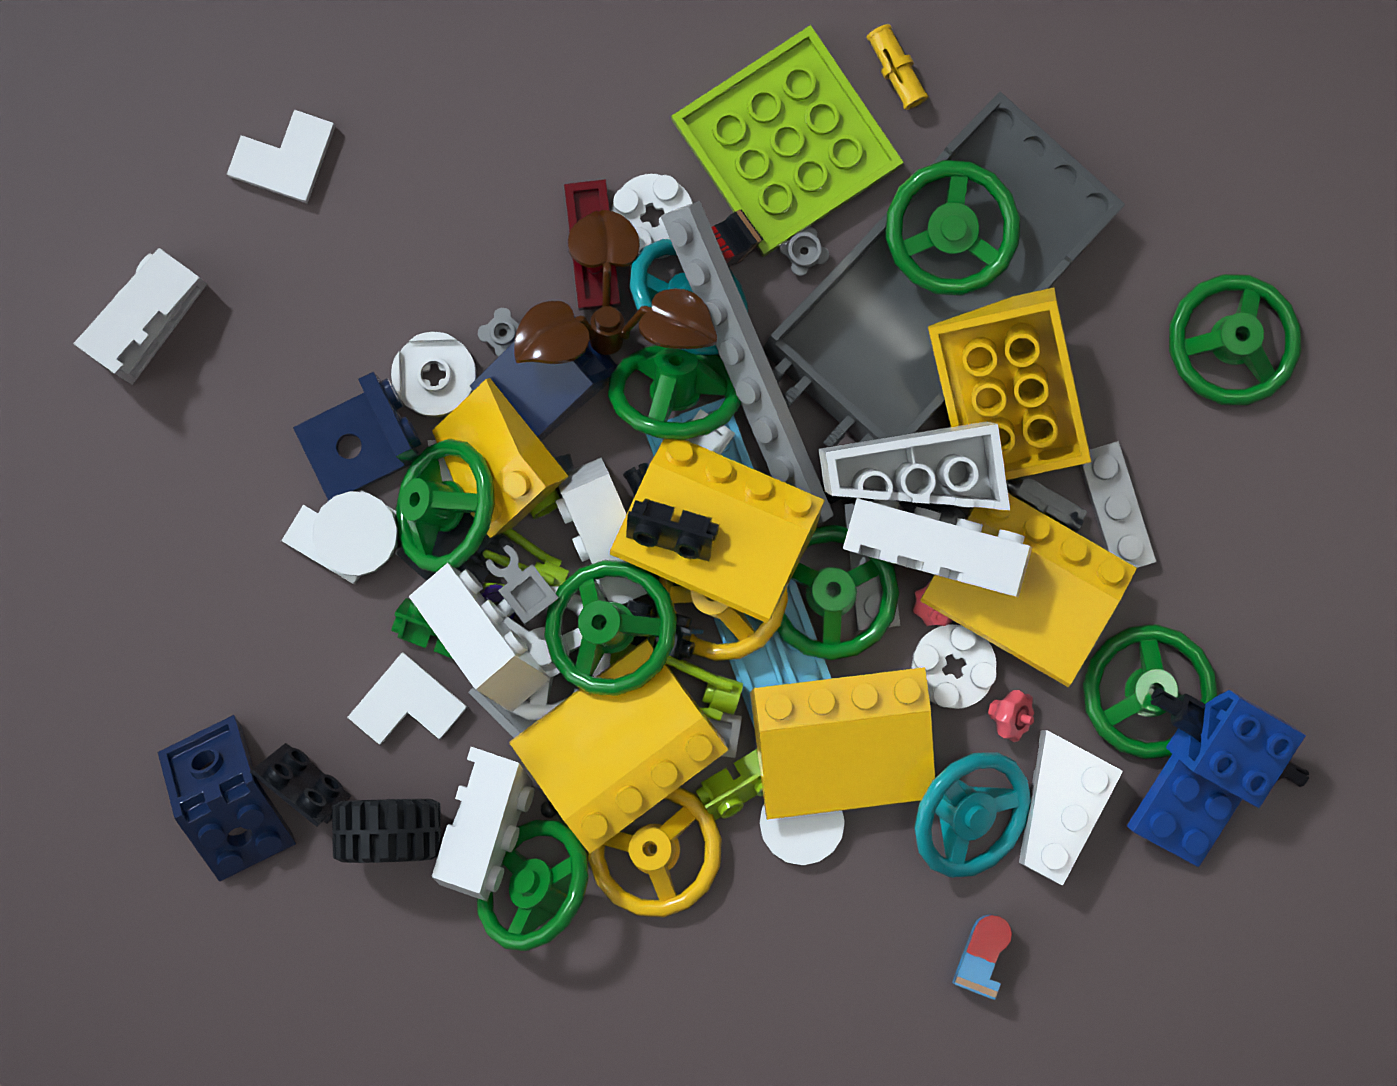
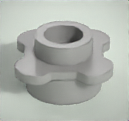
M810 226L780 246V252L783 255H787L792 263V272L798 276L805 275L808 269L815 264L826 263L829 258L828 249L821 246L817 238L816 229ZM801 248H807L808 253L806 255L801 254Z
M498 308L494 312V318L487 325L479 327L478 337L482 342H488L495 349V354L499 357L515 341L519 324L511 317L510 310ZM501 329H505L507 331V335L501 337L499 335V331Z

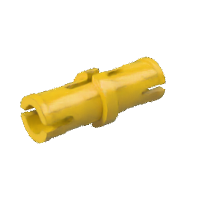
M885 24L871 31L866 38L870 41L883 66L881 73L885 79H890L903 103L904 109L909 110L925 102L929 96L925 93L912 69L914 62L910 55L904 54L892 31L891 25Z

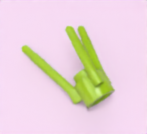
M512 528L503 532L505 536L545 563L542 564L536 561L534 567L549 586H560L566 580L569 570L560 567L562 560L548 555ZM490 550L483 552L485 558L504 567H508L510 564V558L499 555ZM519 562L518 567L521 571H524L529 566ZM485 582L482 587L485 590L486 587L496 583Z
M671 656L668 657L666 664L707 682L702 702L709 703V707H700L707 718L721 721L723 712L734 715L743 683L717 676L683 659L678 660Z

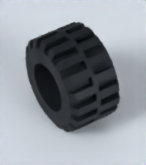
M380 799L340 801L332 806L333 858L344 863L433 860L438 857L441 847L440 802L433 799Z

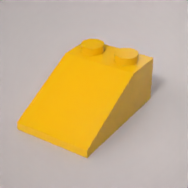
M491 378L485 379L432 430L437 443L447 439L465 441L485 458L493 477L495 498L490 528L487 532L490 538L516 526L569 477ZM443 457L453 481L461 486L463 492L477 494L476 480L470 465L459 457Z

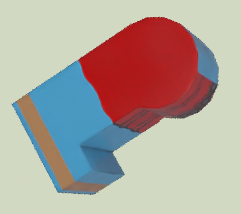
M990 914L976 920L954 975L953 984L995 1000L1001 983L990 979L999 953L1007 948L1012 936L1011 928L1006 920L1000 916Z

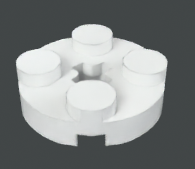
M644 174L629 180L617 191L613 199L611 211L621 214L635 227L639 236L640 252L643 247L658 240L670 239L661 217L659 218L660 225L657 227H652L650 222L642 223L640 216L646 214V208L654 206L655 210L662 209L664 214L677 208L692 204V200L685 188L678 184L673 177ZM664 255V256L659 257V258H657V259L665 258V257H668V256H670V255Z
M426 332L413 337L397 353L392 364L391 378L392 384L407 408L422 416L443 417L449 415L473 392L470 385L477 379V370L473 357L457 339L446 333ZM434 363L438 364L440 371H446L445 379H440L437 386H431L429 380L423 379V372L430 371L431 364Z
M948 624L937 627L923 636L913 653L911 669L925 667L930 702L944 708L960 709L977 703L988 693L996 679L997 662L993 648L988 640L962 625ZM950 654L955 659L962 658L965 662V666L961 668L963 675L958 679L953 674L945 675L942 670L947 665L945 657Z

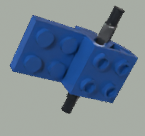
M1162 688L1156 689L1151 696V699H1153L1150 701L1151 704L1171 714V724L1178 729L1166 746V749L1172 753L1171 757L1130 819L1127 827L1139 836L1199 867L1242 799L1260 808L1278 780L1286 778L1299 787L1307 783L1309 771L1290 762L1306 735L1293 725L1231 690L1216 696L1204 704L1188 694H1183L1176 698Z

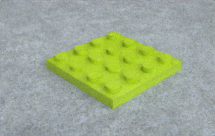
M811 25L671 116L672 122L733 213L742 209L763 238L756 246L763 257L779 248L797 233L814 225L902 167L904 163Z

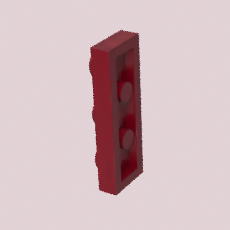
M606 179L564 184L569 232L579 220L590 213L601 210L610 211ZM573 259L579 311L601 308L603 303V265L588 268L580 265ZM611 265L610 305L615 307L621 306L617 269L616 266Z

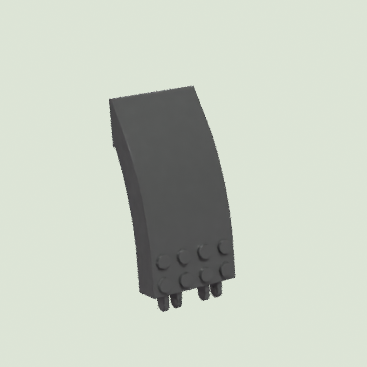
M999 92L946 146L932 164L942 160L973 162L995 173L1012 192L1021 220L1019 246L1008 269L988 287L963 296L934 294L913 284L894 263L886 241V213L835 269L769 336L763 347L765 355L777 365L773 369L777 383L781 381L785 373L797 383L783 395L788 408L804 392H807L840 423L823 442L828 447L836 446L845 437L847 431L860 442L916 433L945 402L928 326L1012 296L1049 289L1125 206V203L1002 92ZM950 177L926 184L912 197L903 217L902 236L904 240L928 229V221L932 213L939 206L945 204ZM968 179L964 205L968 206L978 219V236L998 250L1003 241L1004 224L998 202L984 186ZM935 246L911 256L923 270L940 278L961 279L980 272L987 265L967 251L949 254L940 251Z

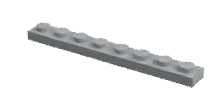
M697 201L662 215L661 219L693 293L703 300L709 310L717 334L716 347L736 391V395L741 401L770 474L775 479L824 499L825 502L818 523L826 521L834 514L701 202Z

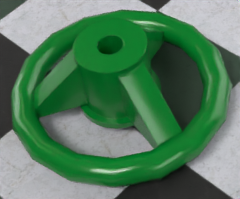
M942 160L918 169L898 187L887 211L886 241L894 263L913 284L937 295L963 296L988 287L1008 269L1019 246L1021 218L1012 192L995 173L970 161ZM950 177L945 204L939 206L932 213L928 221V229L904 240L902 236L903 217L912 197L926 184ZM968 179L984 186L998 202L1004 220L1003 241L998 250L978 236V219L975 213L968 206L964 205ZM935 246L940 251L949 254L967 251L987 265L980 272L961 279L940 278L923 270L911 256Z
M1222 274L1198 283L1180 300L1169 324V352L1178 375L1196 394L1220 405L1248 406L1273 396L1291 378L1301 355V327L1292 304L1273 285L1251 275ZM1226 290L1243 291L1236 314L1221 318L1215 323L1210 333L1186 339V327L1191 315L1206 298ZM1260 298H1263L1278 313L1285 331V349L1275 371L1261 345L1264 339V329L1261 322L1257 319ZM1213 352L1215 357L1225 364L1241 365L1245 363L1259 381V384L1246 389L1222 388L1206 381L1192 366L1189 356Z
M652 345L643 347L623 358L609 378L608 397L618 417L634 430L656 438L686 440L709 435L727 424L741 405V401L736 395V391L719 355H696L680 349ZM637 369L654 380L650 386V398L653 402L649 416L641 414L632 407L625 396L626 380ZM700 394L725 395V401L720 408L702 419L684 423L667 422L672 411H682L696 405L700 399Z
M447 439L428 446L411 463L401 482L395 508L398 537L404 553L422 570L436 573L447 563L453 568L462 566L478 551L490 528L495 505L493 477L485 458L468 442ZM446 456L462 458L467 462L476 480L477 494L464 493L461 486L456 482H442L439 459ZM475 512L473 524L464 541L450 554L441 557L432 555L438 531H451L459 524L464 513Z
M832 524L816 527L807 548L811 545L831 541L844 544L848 528ZM869 556L870 561L848 572L837 567H826L817 571L799 563L791 579L806 587V598L809 606L815 613L823 616V642L812 640L797 630L785 612L777 632L785 642L807 656L836 660L859 655L879 642L895 619L900 592L894 565ZM879 575L883 593L878 614L868 629L851 640L840 642L842 615L846 614L853 607L857 597V587Z
M602 560L579 568L559 586L555 593L558 599L547 609L544 637L551 662L567 682L589 694L617 696L641 688L662 670L675 644L677 617L670 593L653 573L626 561ZM603 577L626 578L642 586L654 600L659 618L634 616L626 606L617 602H606L596 580ZM577 591H580L583 609L578 618V628L582 635V640L575 665L566 654L561 637L563 613L571 597ZM635 636L659 637L650 658L635 672L615 679L592 676L604 653L614 654L623 651L632 643Z
M1157 624L1129 627L1108 638L1090 659L1083 683L1085 710L1098 735L1119 752L1142 759L1171 757L1172 753L1166 749L1171 738L1166 741L1143 742L1127 737L1113 725L1135 713L1144 717H1156L1164 714L1166 711L1152 705L1150 702L1153 700L1151 699L1152 694L1158 688H1162L1176 698L1182 696L1178 693V685L1174 677L1163 669L1158 642L1175 647L1191 661L1199 676L1201 702L1205 704L1218 696L1216 674L1203 649L1181 631ZM1134 643H1139L1141 668L1134 671L1127 679L1124 689L1125 698L1104 710L1101 703L1100 684L1105 667L1119 651Z
M538 819L518 826L519 836L512 852L506 851L500 867L504 864L513 874L509 883V895L511 901L519 907L508 930L499 923L494 912L493 892H490L487 901L477 898L478 916L487 935L504 949L529 951L550 943L569 927L583 904L589 880L587 854L571 829L560 821ZM537 836H548L555 838L565 845L570 857L550 868L546 862L540 859H526L515 849L524 841ZM547 920H549L543 927H541L538 930H535L543 923H545Z

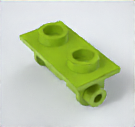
M757 749L734 762L741 775L740 777L733 780L727 768H724L705 781H702V787L696 790L708 813L713 814L715 820L720 817L724 819L729 818L743 808V803L757 795L763 796Z

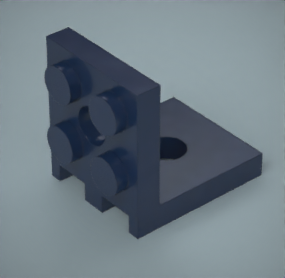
M374 371L358 379L364 393L293 427L328 501L334 496L350 491L357 492L410 466L420 455L416 447L422 445V442L412 422H409L407 417L401 418L397 411L404 406L394 385L390 383L388 378L381 380ZM346 436H356L361 441L360 453L351 459L343 458L338 449L340 441Z
M235 715L158 752L174 819L219 882L296 845L292 831L257 778L250 773L254 767L242 726ZM213 762L209 767L201 770L204 765ZM242 827L247 829L240 835H229L235 828Z

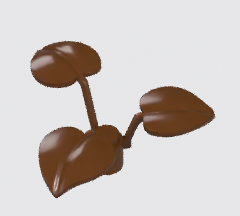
M601 210L590 213L573 226L568 236V250L571 257L582 266L595 268L603 265L602 307L593 313L589 324L582 315L574 317L573 310L565 302L546 301L535 305L524 315L518 326L515 336L514 356L516 363H568L578 359L586 352L589 340L591 347L596 352L604 355L614 354L621 349L623 339L630 338V331L638 322L639 332L647 341L665 348L698 349L710 347L717 344V334L709 310L703 300L691 291L677 288L657 293L652 300V307L641 306L624 326L623 315L610 305L611 265L627 267L634 262L640 248L639 236L635 227L624 216L613 211Z

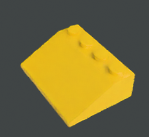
M1055 287L1012 296L928 326L951 427L986 421L998 424L1006 480L1091 462L1089 444Z
M664 439L645 473L610 549V555L765 623H769L816 530L825 500L687 440ZM647 498L651 501L675 507L671 521L677 523L683 510L712 517V522L720 525L716 540L712 542L710 561L698 558L687 559L674 551L657 546H643L635 540L627 538L628 512L632 511L635 500L643 502Z
M1009 493L1010 510L972 507L965 520L982 524V533L998 537L1000 529L1025 536L1023 544L1032 547L1019 598L934 575L920 601L1069 687L1116 609L1137 568Z
M645 639L596 677L615 679L635 672L650 658L654 647ZM666 663L662 670L644 686L617 696L589 694L582 689L577 690L509 742L561 818L590 854L728 751L723 737Z
M925 667L758 687L750 692L766 820L921 801L931 782L935 779L931 707Z

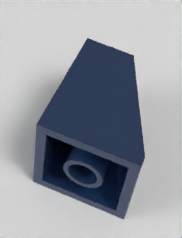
M590 340L586 352L578 359L568 363H516L514 341L470 387L474 391L485 379L491 378L538 439L542 441L609 384V378L617 368V364L609 355L600 354L593 350Z

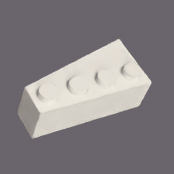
M986 421L818 449L825 492L832 496L1010 510L999 428L996 423Z
M859 498L856 499L843 546L844 550L1019 598L1032 550L1031 546L1023 544L1025 536L1000 529L998 537L982 533L983 525L958 518L956 525L939 521L941 513L916 507L913 514L898 510L900 502L894 500L874 499L873 502H869Z

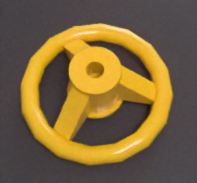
M660 576L658 578L670 593L673 607L674 603H694L699 611L720 619L739 640L734 643L715 644L699 639L692 634L690 641L695 643L693 654L713 661L741 659L764 647L781 626L788 602L786 587L769 623L762 622L754 630L744 613L683 586H673L674 582Z
M681 787L664 798L682 806V808L663 825H645L638 829L634 835L619 832L591 854L588 852V862L597 886L614 905L637 916L666 917L689 909L709 891L720 868L722 839L714 816L708 813L702 801L695 794ZM696 820L705 841L704 863L696 880L681 894L676 895L669 870L675 866L680 856L678 837ZM605 846L629 852L633 864L640 871L649 874L659 900L641 899L624 891L609 872L604 857Z

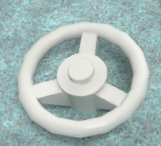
M550 586L556 593L559 586ZM574 594L566 608L574 611L578 617L583 609L581 596ZM503 599L497 607L505 616L504 623L521 638L528 648L527 651L550 678L548 682L530 696V702L524 701L512 713L527 720H539L565 700L548 704L553 677L560 672L551 662L544 637L545 627L536 628L531 631L527 630L509 618L514 613V610ZM579 628L561 635L568 656L569 653L580 648L582 635ZM603 654L592 676L596 677L610 666L611 654Z

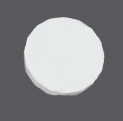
M350 491L334 496L321 507L314 520L312 539L317 554L328 567L343 575L364 576L378 571L393 555L397 547L398 527L394 514L382 500L368 493Z
M763 805L759 824L762 838L774 855L787 863L807 865L820 862L833 853L842 839L845 821L842 810L766 820L765 806Z

